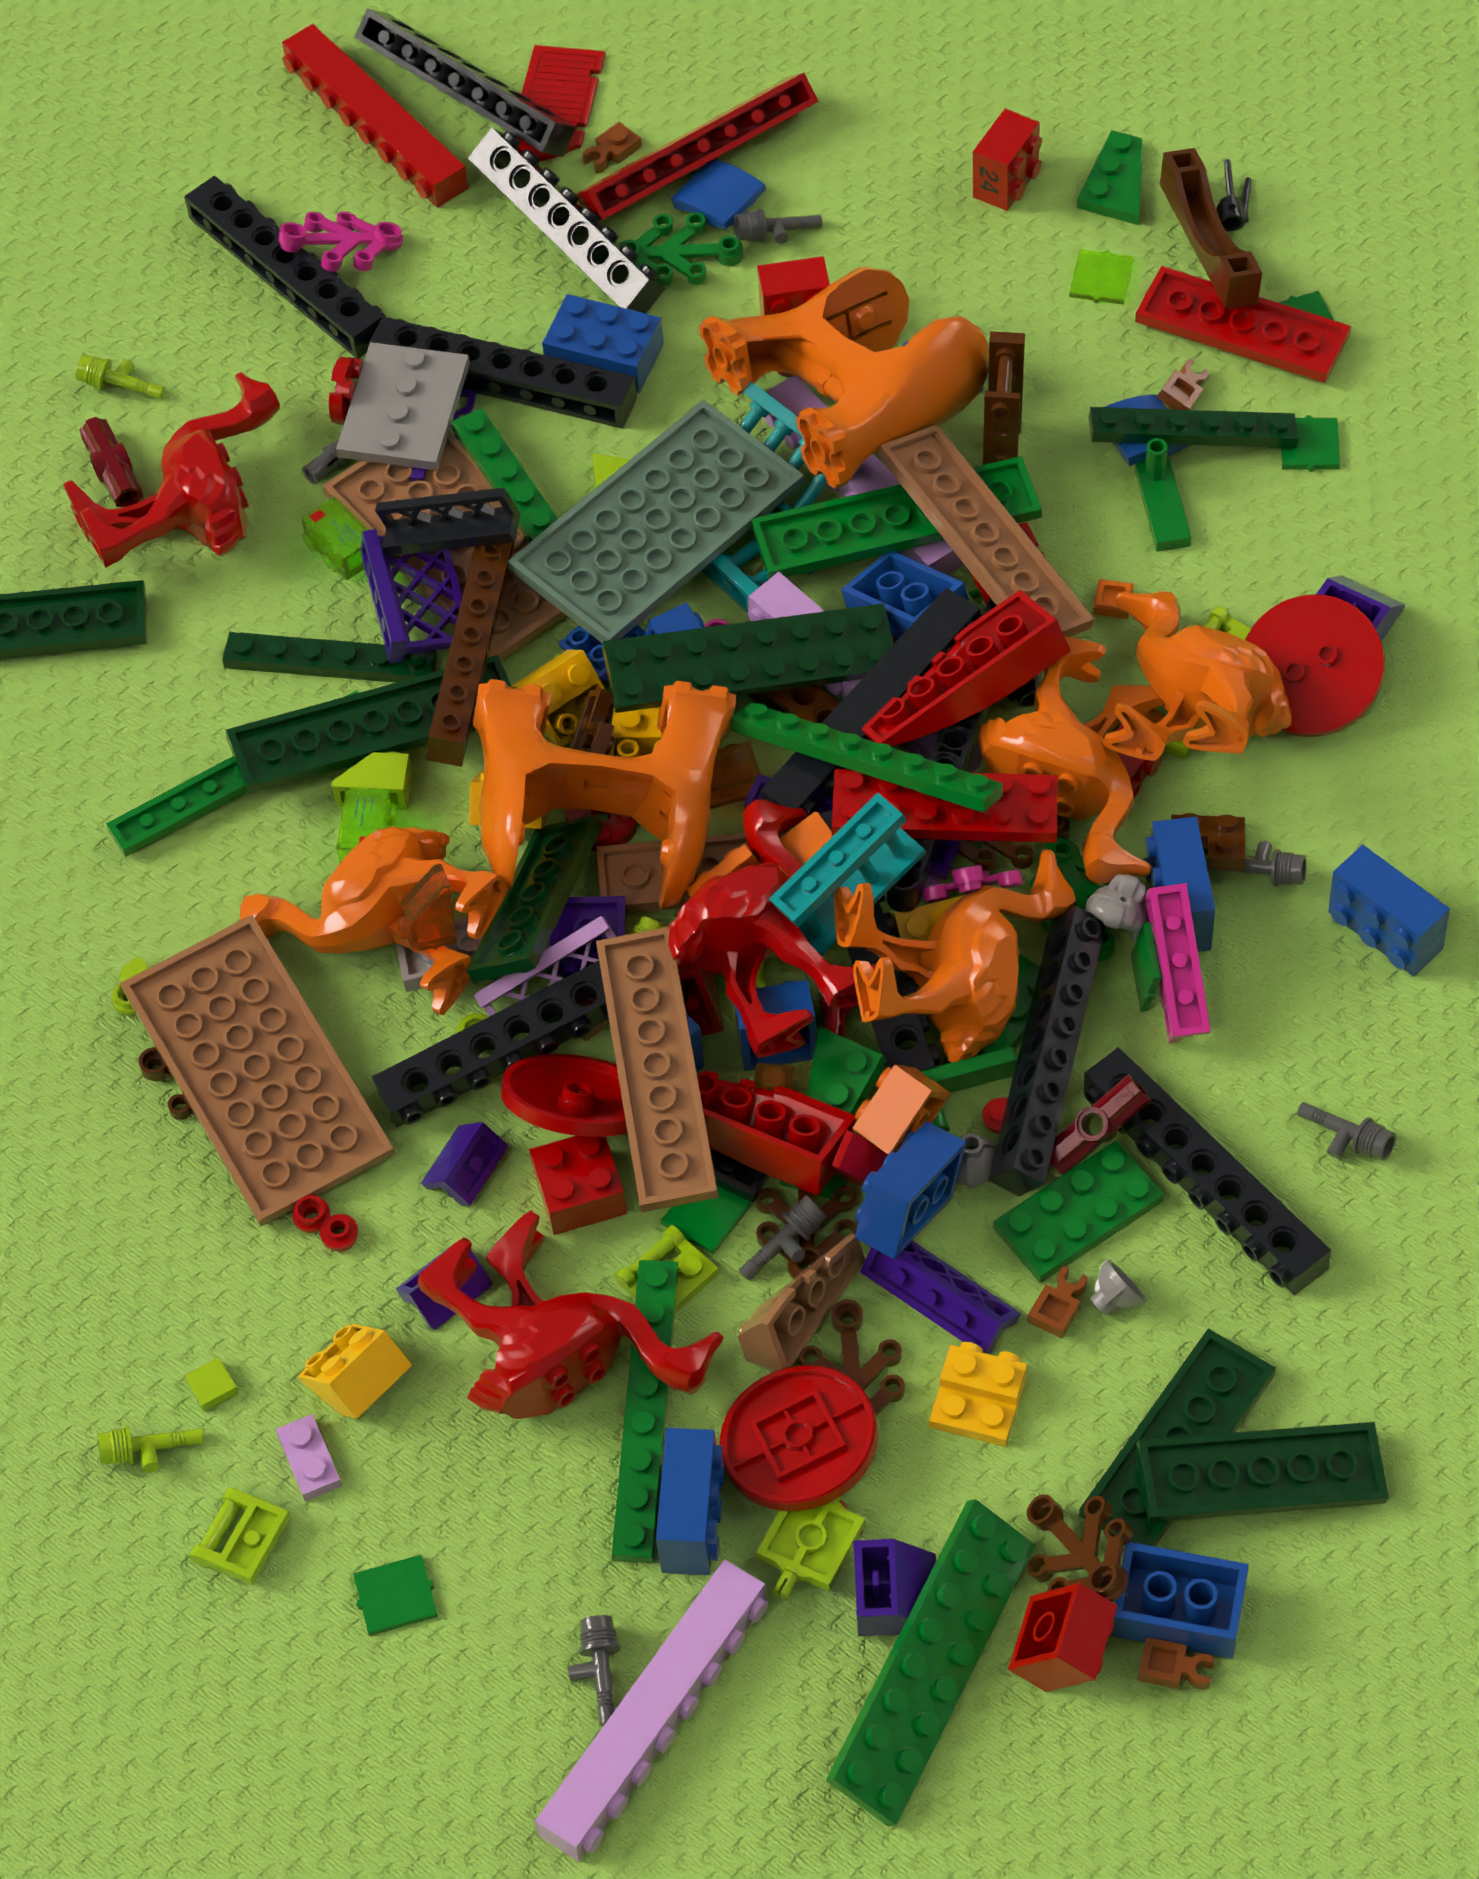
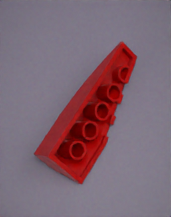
M1017 591L961 630L954 637L956 644L946 654L940 651L931 660L933 667L922 677L915 675L907 683V692L901 698H892L861 728L863 733L872 742L884 743L892 747L949 727L989 707L1019 687L1027 684L1032 678L1049 666L1054 665L1071 651L1057 619L1023 591Z
M705 1070L703 1073H697L711 1148L750 1168L815 1195L820 1194L835 1174L831 1165L846 1130L853 1131L852 1128L856 1123L855 1115L789 1088L776 1086L775 1090L772 1091L755 1087L756 1081L741 1078L739 1083L719 1079V1073ZM617 1077V1084L620 1086L619 1077Z

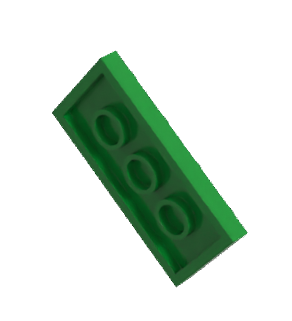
M1114 1141L994 1220L993 1229L1041 1284L1059 1272L1062 1267L1068 1266L1161 1204L1164 1200V1194L1117 1141Z

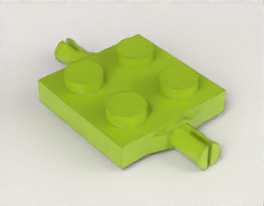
M843 1495L827 1504L802 1511L779 1510L756 1552L758 1560L778 1568L782 1573L775 1588L772 1590L776 1597L779 1598L781 1595L782 1600H787L796 1581L808 1582L830 1592L854 1547L853 1540H858L866 1525L864 1517L848 1511L840 1503Z

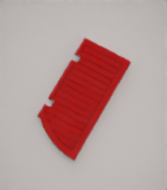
M534 45L521 94L576 126V130L564 153L565 155L575 149L582 148L585 131L577 130V127H587L599 82L597 77L592 78L590 76L591 74H601L606 53L599 50ZM521 140L522 143L519 147L523 151L525 149L530 150L541 161L559 157L558 155L541 152Z

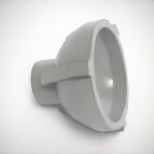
M970 1133L959 1137L966 1141V1146L956 1182L967 1185V1188L974 1189V1186L988 1181L997 1144L982 1136ZM970 1145L977 1147L975 1150L966 1149Z
M1108 1258L1101 1265L1094 1288L1096 1293L1090 1299L1103 1314L1108 1315L1112 1310L1118 1312L1139 1307L1147 1300L1136 1284L1111 1259Z

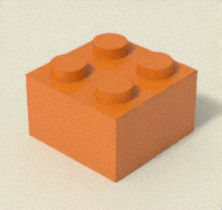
M895 1064L893 1068L888 1067L879 1077L876 1083L879 1089L871 1101L869 1099L865 1100L855 1114L857 1122L852 1129L885 1153L897 1152L909 1132H916L926 1121L930 1123L934 1121L952 1093L917 1068Z

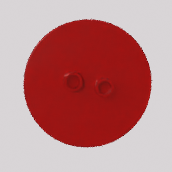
M1314 594L1285 600L1264 613L1251 628L1245 641L1264 650L1280 672L1292 716L1291 725L1280 730L1282 732L1301 737H1319L1341 731L1355 723L1369 710L1382 687L1385 674V655L1380 637L1366 615L1342 599Z
M814 1365L793 1366L772 1372L760 1378L739 1395L725 1416L719 1445H723V1463H725L724 1467L730 1480L746 1498L756 1504L774 1510L802 1511L822 1506L839 1498L863 1477L877 1449L878 1421L869 1397L852 1378L827 1367Z

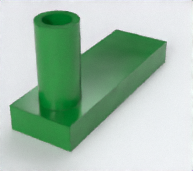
M1160 438L1151 439L1146 446V460L1135 464V475L1156 552L1191 546V534L1170 459L1167 457V443Z
M1011 1046L921 1072L949 1092L954 1093L1012 1077L1017 1059ZM942 1108L932 1124L949 1132L950 1128Z

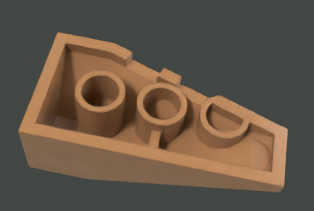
M850 1233L761 1304L750 1319L743 1323L737 1337L746 1361L774 1371L792 1366L865 1261L860 1242L855 1238V1234Z

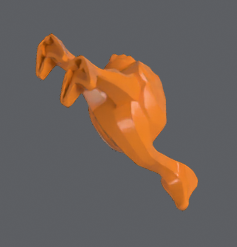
M1159 591L1136 594L1122 592L1117 595L1115 600L1117 606L1130 614L1145 629V633L1137 644L1136 656L1148 682L1158 696L1166 703L1163 706L1168 711V714L1160 722L1154 724L1131 706L1117 703L1115 715L1123 724L1124 729L1106 733L1102 741L1104 747L1124 755L1151 761L1159 759L1167 744L1180 741L1186 747L1193 750L1242 754L1247 745L1248 737L1253 736L1255 733L1261 737L1276 734L1283 728H1288L1291 725V710L1285 695L1280 672L1264 650L1230 633L1200 625L1188 626L1178 632L1180 626V606L1172 592Z
M1065 636L1071 651L1054 665L1044 670V677L1035 693V712L1021 714L1009 721H1004L999 717L996 720L990 719L985 724H981L977 738L981 756L986 762L988 773L1058 775L1057 815L1082 821L1099 814L1084 839L1082 852L1086 876L1093 883L1105 884L1111 882L1117 874L1147 876L1151 872V865L1122 849L1114 840V836L1125 822L1134 805V796L1130 777L1120 756L1115 751L1104 747L1102 741L1106 733H1110L1116 725L1122 724L1115 715L1117 703L1131 706L1154 724L1164 718V715L1155 708L1166 703L1158 696L1152 686H1113L1103 711L1094 720L1085 724L1080 723L1060 694V680L1064 677H1071L1084 682H1098L1101 671L1090 662L1103 657L1106 648L1095 642Z
M393 826L374 831L344 857L323 885L321 917L319 919L312 918L285 899L265 894L245 896L240 906L239 921L253 915L266 938L276 936L281 931L289 932L318 953L341 954L383 947L394 942L416 951L434 962L422 977L420 987L428 991L433 990L432 1010L436 1014L444 1015L471 980L466 970L472 958L469 955L448 949L443 944L437 926L426 919L432 906L433 893L440 891L461 893L456 902L455 910L468 913V935L478 939L488 929L509 888L504 878L500 875L488 871L472 872L460 870L443 861L446 857V846L450 842L447 834L415 827L400 828Z
M1044 849L1041 852L1036 879L1028 894H1020L993 886H982V889L974 890L961 897L947 909L933 926L927 941L901 939L887 935L877 929L874 918L871 884H858L854 895L848 887H839L834 892V920L838 945L845 948H866L880 957L875 970L868 961L856 960L853 966V976L862 1022L886 1020L903 1014L928 1015L933 1025L941 1032L939 1044L943 1047V1052L948 1056V1061L951 1063L971 1058L985 1046L993 1043L1001 1035L1013 1014L1018 994L1019 949L1017 932L1002 914L1032 922L1052 920L1072 909L1076 901L1073 889L1057 866L1054 852L1049 849ZM894 970L903 971L910 975L917 982L918 991L907 996H901L897 992Z

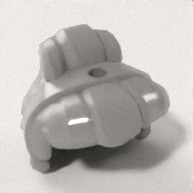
M1117 874L1109 885L1097 889L1089 897L1085 911L1101 920L1110 928H1122L1131 931L1133 934L1132 940L1136 941V936H1139L1143 923H1148L1147 911L1142 903L1146 894L1145 885L1132 875Z

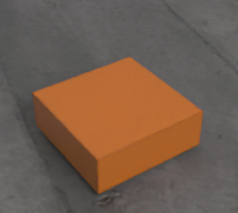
M1099 579L1093 614L1128 619L1129 614L1119 608L1115 600L1117 595L1122 592L1133 593L1134 583Z

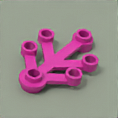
M343 211L337 214L335 223L325 218L321 213L308 212L305 216L304 227L294 222L282 224L278 241L281 244V248L287 252H298L304 245H336L332 250L323 253L321 266L331 272L339 271L342 259L359 244H369L364 250L355 252L353 266L360 271H370L373 268L374 258L382 251H392L402 246L403 236L401 228L391 222H380L373 226L356 218L354 214ZM322 230H325V231H327V232H329V233H318V232H321Z
M981 865L952 870L954 883L923 888L925 901L932 903L950 899L949 892H966L967 895L974 890L982 889V886L985 885L992 886L998 883L1001 888H1010L1023 885L1021 871L1019 870L1006 871L989 876L988 871H982Z

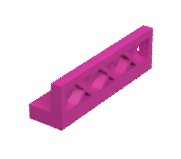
M1187 884L1149 888L1145 894V904L1148 922H1151L1161 975L1159 989L1168 1043L1180 1042L1183 1037L1209 1034L1211 1029Z

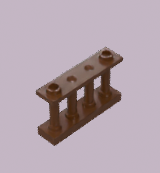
M990 331L988 391H985L983 465L1018 457L1019 434H1021L1025 333Z

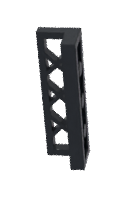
M505 488L378 502L375 508L376 514L386 527L381 547L386 556L515 542L521 516ZM499 501L502 507L495 508L485 503ZM453 506H463L471 509V511L463 512L453 508ZM430 509L440 514L430 515L421 510ZM399 513L408 518L394 519L391 514Z

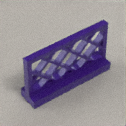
M376 529L362 531L360 554L389 664L403 662L404 654L450 649L453 636L442 632V630L449 622L456 626L458 616L455 614L459 613L462 601V593L450 550L437 551L434 556L427 552L404 554L398 560L393 556H386L381 548L384 536H378ZM413 555L427 562L421 571L406 564ZM433 567L447 574L442 583L427 576ZM399 571L414 578L407 588L394 581V577ZM420 582L435 590L429 599L413 592ZM441 594L455 603L449 611L434 603ZM406 599L422 606L415 615L401 608ZM428 610L443 618L436 627L421 620ZM415 626L429 634V636L425 640L410 642L409 632Z

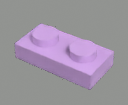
M313 1414L276 1429L280 1443L305 1501L342 1486Z

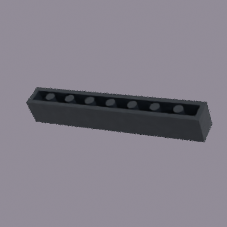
M946 587L822 724L844 733L857 734L860 738L871 741L861 728L892 698H901L907 692V683L915 675L922 677L932 668L931 660L940 651L946 654L956 644L954 637L981 617L980 608ZM795 752L761 789L763 799L789 808H802L808 817L813 812L819 813L827 797L833 796L835 769L847 768Z

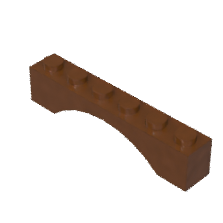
M1190 148L1163 152L1160 186L1225 309L1257 305L1262 271L1252 252L1238 248L1226 233L1213 202L1206 167L1196 149Z

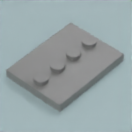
M370 342L337 444L338 458L438 471L452 425L451 421H453L470 365L469 355Z

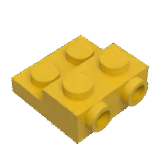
M962 1342L960 1347L950 1345L940 1376V1387L929 1419V1428L1006 1447L1026 1383L1027 1364L1022 1363L1021 1358L1011 1352L1003 1351L998 1356L983 1353V1349L972 1342Z

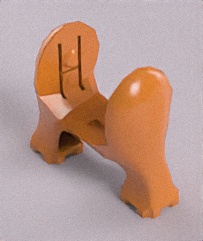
M869 267L854 269L804 304L792 310L772 315L731 320L711 316L702 320V324L699 325L700 336L708 349L707 354L704 355L707 369L710 371L713 380L719 384L726 381L730 391L735 395L743 394L749 383L752 381L755 384L763 374L781 371L801 378L815 387L820 394L836 402L830 408L809 407L800 411L799 416L795 417L797 429L804 439V446L800 447L802 459L812 474L815 476L823 474L828 485L834 489L846 485L859 466L869 456L879 450L880 445L937 424L940 426L962 412L984 386L989 369V345L983 330L966 318L957 316L936 319L916 333L905 346L892 348L895 346L908 321L909 297L903 283L889 270Z
M490 679L485 684H479L473 726L481 739L484 757V777L479 804L482 849L489 861L492 873L502 876L508 888L512 889L518 849L524 841L525 825L553 809L602 811L630 816L662 841L659 858L661 872L658 905L663 910L679 905L687 892L686 889L693 883L702 861L710 828V798L714 762L719 746L729 735L731 718L733 717L736 705V695L730 693L727 687L714 685L709 690H698L693 688L691 682L676 681L673 685L664 686L661 708H659L657 728L662 734L661 740L651 754L626 758L561 747L547 741L543 736L551 694L543 691L540 685L526 684L523 688L514 689L507 686L505 681Z

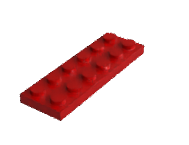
M1164 266L1160 267L1135 314V322L1324 383H1326L1351 332L1350 325L1262 297L1258 298L1257 305L1225 309L1211 281Z
M835 769L832 837L878 792L904 815L907 821L900 828L912 839L1057 843L1058 775L972 773L985 775L988 779L1003 783V796L983 813L854 770Z

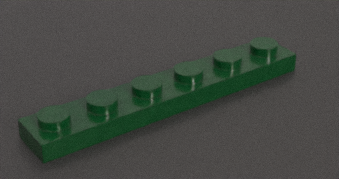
M1090 407L1088 415L1091 442L1147 444L1151 439L1160 438L1167 444L1296 448L1299 440L1295 413Z
M229 632L222 661L224 668L396 683L433 673L437 661V652L428 651L404 654L403 662L389 664L384 644Z

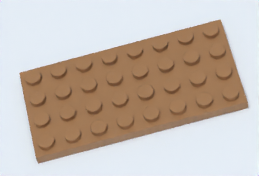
M450 431L438 471L427 469L424 481H410L409 477L412 473V467L361 460L322 485L324 494L361 532L376 529L378 536H384L386 527L375 512L378 502L492 489L464 446ZM499 501L485 503L495 508L502 507ZM453 506V508L463 512L471 511V509L463 506ZM430 509L421 510L430 515L440 514ZM399 513L391 514L394 519L408 518ZM519 527L512 557L529 544ZM475 547L449 549L462 597ZM431 551L427 553L434 556L437 551ZM395 555L393 557L400 560L403 555ZM413 555L406 564L421 571L427 562ZM433 567L427 576L442 583L447 574ZM509 571L488 657L498 655L501 661L567 617V615ZM401 572L410 583L414 580V578ZM421 582L416 587L426 599H429L435 591ZM442 594L434 602L447 611L455 604L453 600Z
M253 915L120 983L126 998L260 1227L293 1210L300 1198L307 1195L319 1196L395 1155L393 1146Z

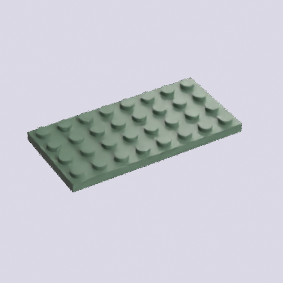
M702 400L509 559L508 570L602 644L603 641L621 639L752 528V518L767 515L803 485L804 474L705 400Z

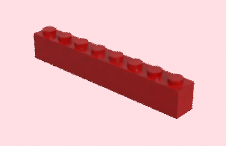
M314 24L282 41L284 51L282 60L286 69L291 74L296 73L309 91L316 92L328 109L332 108L335 110L342 122L347 127L351 126L355 129L366 145L370 144L374 147L380 158L385 163L389 162L394 166L404 181L408 180L414 185L418 194L424 200L428 199L438 208L469 189L465 165Z
M804 72L790 76L575 193L580 198L578 202L581 207L586 205L600 217L597 222L602 221L819 101Z

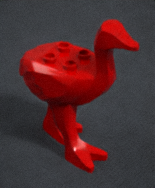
M242 372L235 374V379L242 392L241 401L227 412L190 420L179 428L163 450L161 459L163 482L158 493L137 504L118 509H106L94 502L72 480L63 483L71 503V510L88 542L91 541L105 568L120 561L133 548L146 541L168 534L172 529L190 532L203 545L208 546L210 550L220 557L233 550L240 541L247 537V519L244 509L249 507L242 488H239L243 486V482L235 466L231 468L227 464L230 462V458L222 442L216 444L215 441L255 430L274 417L280 410V403L276 393L267 383L248 378Z
M756 799L743 812L745 839L749 848L762 864L748 865L724 876H714L705 882L678 912L674 922L669 927L668 940L672 959L678 965L686 966L688 963H691L699 969L723 974L727 981L726 994L741 1013L749 1043L757 1058L783 1053L803 1046L806 1042L798 1031L814 1019L810 1010L805 1009L776 1015L764 1011L758 999L755 983L762 961L774 953L782 961L802 969L812 977L829 1007L859 1006L853 966L830 965L810 944L801 929L796 927L769 900L802 867L782 845L778 835L807 818V813L802 808H789L765 799ZM872 964L871 966L875 970L876 964Z
M532 1210L520 1217L486 1255L487 1262L510 1287L512 1306L484 1305L461 1291L463 1285L470 1279L478 1267L471 1257L468 1258L472 1243L467 1238L458 1240L422 1271L418 1277V1286L424 1294L434 1302L444 1305L456 1313L477 1336L492 1340L500 1347L497 1352L495 1368L486 1369L480 1374L479 1381L475 1382L467 1399L483 1410L507 1414L514 1419L551 1414L556 1409L569 1405L580 1391L589 1384L597 1383L606 1375L608 1369L612 1366L623 1336L633 1343L641 1359L651 1373L660 1381L677 1391L687 1394L697 1393L705 1383L713 1355L724 1339L719 1332H713L694 1344L674 1349L658 1339L650 1324L635 1304L619 1298L584 1292L560 1295L542 1301L534 1292L524 1274L527 1263L545 1239L536 1230L539 1216Z

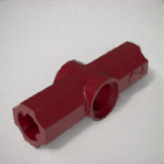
M96 416L86 420L83 427L79 430L86 449L90 453V460L100 483H105L116 507H127L137 504L144 496L141 486L133 473V467L122 442H117L106 419H99Z
M1131 1075L1124 1077L1095 1104L1082 1109L1076 1116L1075 1121L1056 1137L1050 1164L1061 1175L1072 1170L1102 1143L1111 1141L1119 1128L1152 1101L1148 1093ZM1100 1115L1103 1119V1129L1099 1134L1093 1135L1089 1127L1090 1121L1093 1117Z

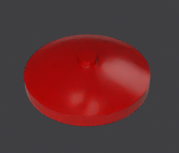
M547 1054L517 1061L509 1066L503 1074L501 1086L503 1103L512 1113L528 1123L557 1133L583 1137H608L628 1133L621 1089L617 1084V1065L614 1063L581 1055Z

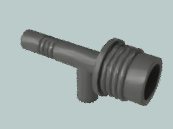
M758 209L757 211H750L744 214H735L734 218L735 236L738 240L765 242L767 232L772 231L775 241L778 244H784L788 240L786 230L822 228L821 215L766 219L764 210Z
M1261 841L1258 843L1255 858H1245V871H1236L1271 875L1273 886L1279 884L1303 885L1306 876V856L1275 849L1272 860H1269L1272 844L1268 841Z
M1302 1102L1298 1108V1116L1337 1132L1327 1149V1153L1336 1159L1341 1158L1351 1139H1353L1352 1151L1354 1153H1362L1370 1158L1375 1157L1382 1161L1389 1157L1394 1148L1396 1133L1386 1129L1381 1124L1375 1123L1370 1117L1365 1118L1360 1125H1357L1306 1102Z
M808 1195L799 1202H795V1205H792L789 1210L781 1213L788 1223L758 1253H755V1256H752L738 1269L748 1281L782 1249L793 1262H799L804 1258L805 1251L794 1238L800 1234L806 1241H809L811 1234L817 1231V1228H820V1224L828 1218Z
M596 1615L586 1617L580 1621L581 1633L579 1636L581 1637L580 1644L582 1646L579 1649V1654L584 1657H592V1661L569 1666L568 1675L571 1682L590 1678L595 1679L599 1725L604 1726L614 1712L608 1655L618 1652L620 1645L616 1642L617 1635L613 1627L612 1616Z

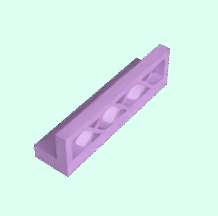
M600 916L543 951L535 969L527 973L519 972L505 975L473 996L480 1007L484 1008L487 1014L491 1016L497 1013L492 1003L501 997L509 996L517 998L519 1001L527 998L525 994L528 981L535 976L551 979L550 985L554 984L555 981L564 979L557 977L560 961L569 956L582 959L580 970L586 968L587 961L594 963L599 961V959L588 957L592 941L603 934H606L607 938H613L616 935L605 917ZM586 945L584 956L574 954V952ZM554 965L552 975L542 973ZM522 985L520 995L510 993L511 991Z

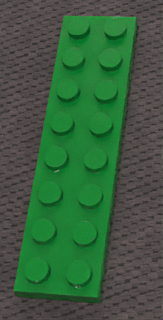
M1022 456L972 467L1017 523L1042 518V508ZM901 484L751 519L752 530L768 579L778 572L785 577L884 555L892 551L897 552L944 541V538Z
M977 1499L967 1500L825 1780L886 1826L897 1825L1035 1546L1033 1542Z

